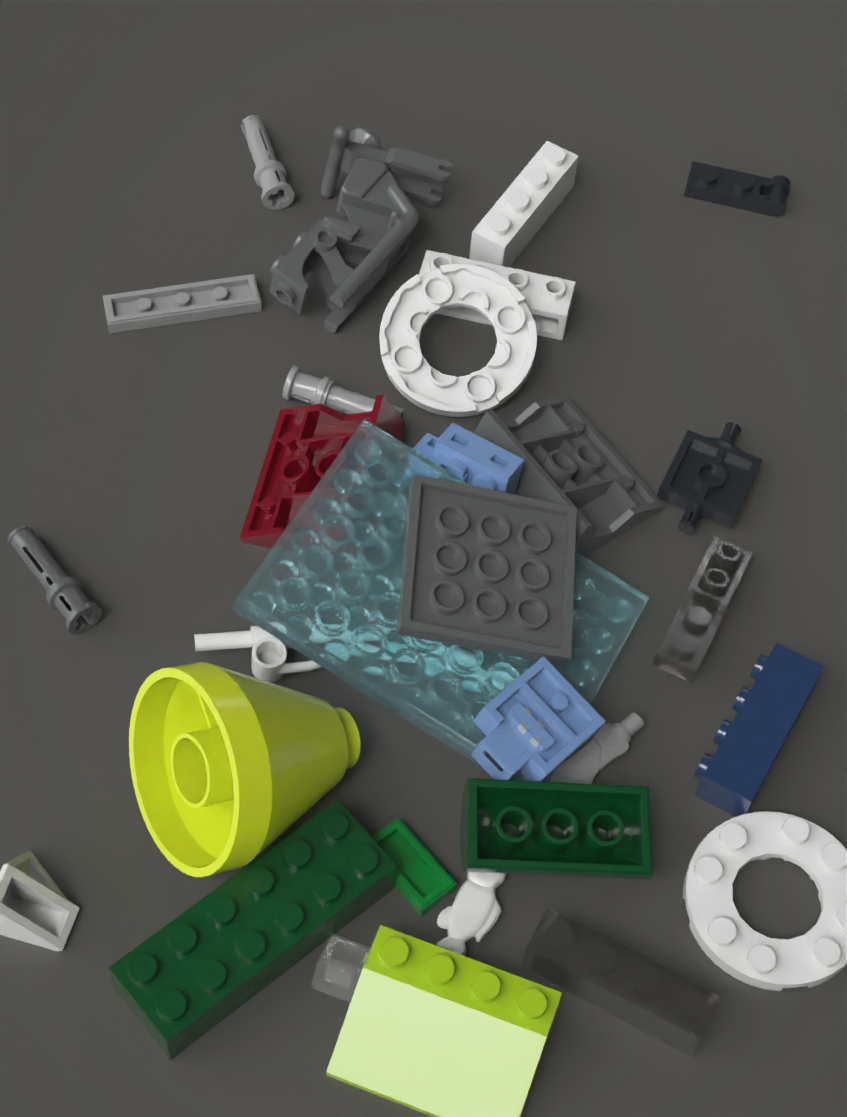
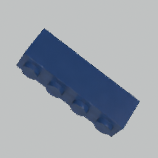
M776 643L769 657L763 654L760 655L750 674V677L756 679L751 689L745 686L742 687L732 706V709L738 712L733 722L727 719L723 721L713 741L719 745L714 756L705 753L694 774L695 777L701 780L695 796L734 817L747 814L810 697L824 668L823 665L779 643Z

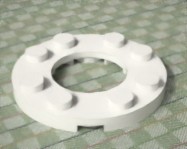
M446 264L440 265V269L427 272L421 276L415 275L393 295L385 309L380 325V353L389 379L396 389L410 402L438 415L451 417L473 416L500 406L521 388L534 363L537 347V329L535 319L533 320L532 314L525 303L524 296L506 278L494 271L476 265ZM455 306L472 308L484 315L493 326L497 339L495 354L488 364L479 371L460 377L442 374L431 367L422 355L419 343L422 328L428 319L444 308Z
M766 811L747 813L727 820L713 829L702 840L687 868L683 886V899H685L686 910L690 920L689 927L694 938L705 954L717 966L746 984L767 990L782 991L783 988L803 986L810 988L817 986L838 974L847 965V849L833 835L804 818L781 812ZM771 857L783 858L786 862L790 861L799 865L810 876L809 878L814 880L819 891L821 913L816 925L806 934L791 939L769 938L754 931L740 917L733 902V881L737 872L751 861L766 860Z

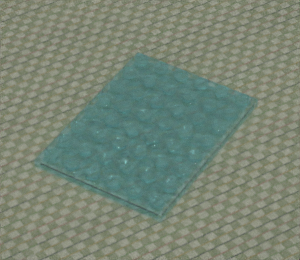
M363 419L238 595L231 610L481 766L470 754L486 735L473 720L485 705L537 661L396 634L409 482L414 474L466 485L469 484L366 419ZM575 551L572 658L566 666L552 664V666L591 705L650 597ZM521 772L511 779L528 781ZM553 772L543 782H548Z

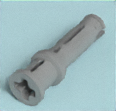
M257 115L248 116L243 119L241 129L256 166L254 179L256 184L262 188L261 199L263 205L270 210L284 209L292 203L295 196L292 186L286 183V169L275 158L263 119Z
M296 365L292 366L289 371L282 397L286 400L295 398L312 405L323 404L346 415L371 412L375 403V399L336 386L335 381L330 377L325 376L321 379L301 372V367ZM392 405L399 417L403 419L404 409Z

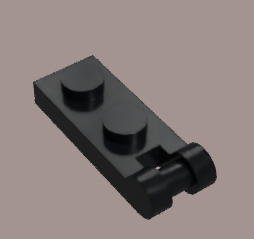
M692 161L684 197L778 217L785 213L787 199L785 197L790 192L791 182L787 177L781 175L766 178Z

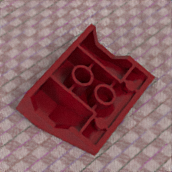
M385 395L376 396L371 412L344 415L323 404L280 409L239 538L243 543L333 560L370 556L405 427L404 422Z

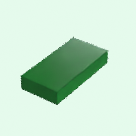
M396 818L372 836L373 840L397 866L395 888L420 917L456 890L457 883L399 818Z

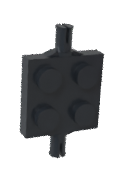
M734 422L726 423L720 439L705 437L687 430L657 494V498L685 510L681 521L678 523V528L681 532H684L688 521H690L686 534H693L700 517L709 518L733 528L763 460L743 452L734 445L742 431L738 424L735 425L730 435Z

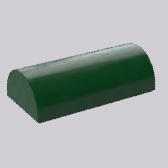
M467 778L463 792L460 824L462 868L464 872L650 879L653 876L649 786Z

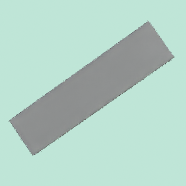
M255 274L103 295L109 334L262 311Z

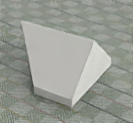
M28 850L3 864L0 871V935L54 951H63L80 908L68 901L32 851Z

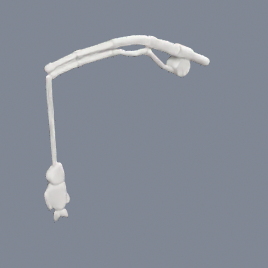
M289 624L250 626L248 631L194 634L196 652L252 647V673L257 679L267 682H275L287 673L307 672L350 656L357 657L364 656V654L383 662L427 665V667L445 671L492 689L493 692L498 694L519 677L514 671L506 667L501 668L448 646L446 643L396 634L397 629L380 626L351 624L350 626L290 627ZM378 642L398 645L427 653L431 656L391 653L369 645H363V643ZM352 644L351 647L310 661L286 663V649L312 645ZM522 775L521 780H522V781H528V780L524 777V775ZM467 873V880L460 887L453 905L448 906L438 915L437 924L439 927L447 929L448 937L437 942L436 946L465 956L466 941L473 937L476 938L477 942L483 939L496 923L502 911L496 897V888L505 881L507 874Z

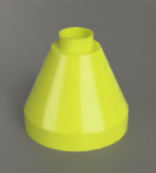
M205 662L163 668L152 673L138 691L132 709L129 728L131 775L136 798L145 824L154 842L167 860L181 872L193 877H206L241 868L251 862L342 780L346 769L352 768L357 763L361 747L357 725L353 717L341 707L333 708L323 699Z

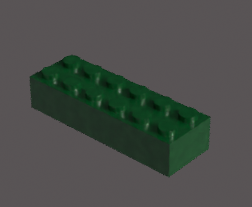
M337 799L108 967L113 987L171 1061L395 888L397 866Z

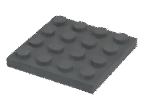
M414 474L409 482L396 634L536 661L544 656L552 664L566 666L572 658L577 507Z

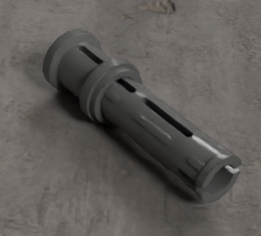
M21 525L15 528L8 536V543L10 546H13L29 570L45 588L48 605L55 610H59L66 620L67 630L72 634H81L94 627L101 618L102 610L98 604L90 602L82 592V583L77 578L66 575L30 526Z

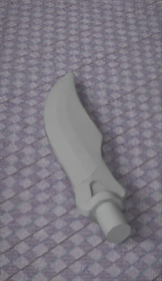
M632 712L620 723L602 725L594 735V738L586 746L563 762L543 782L591 784L599 771L601 772L615 759L627 754L629 749L628 743L631 741L630 737L644 726L642 718L637 713Z

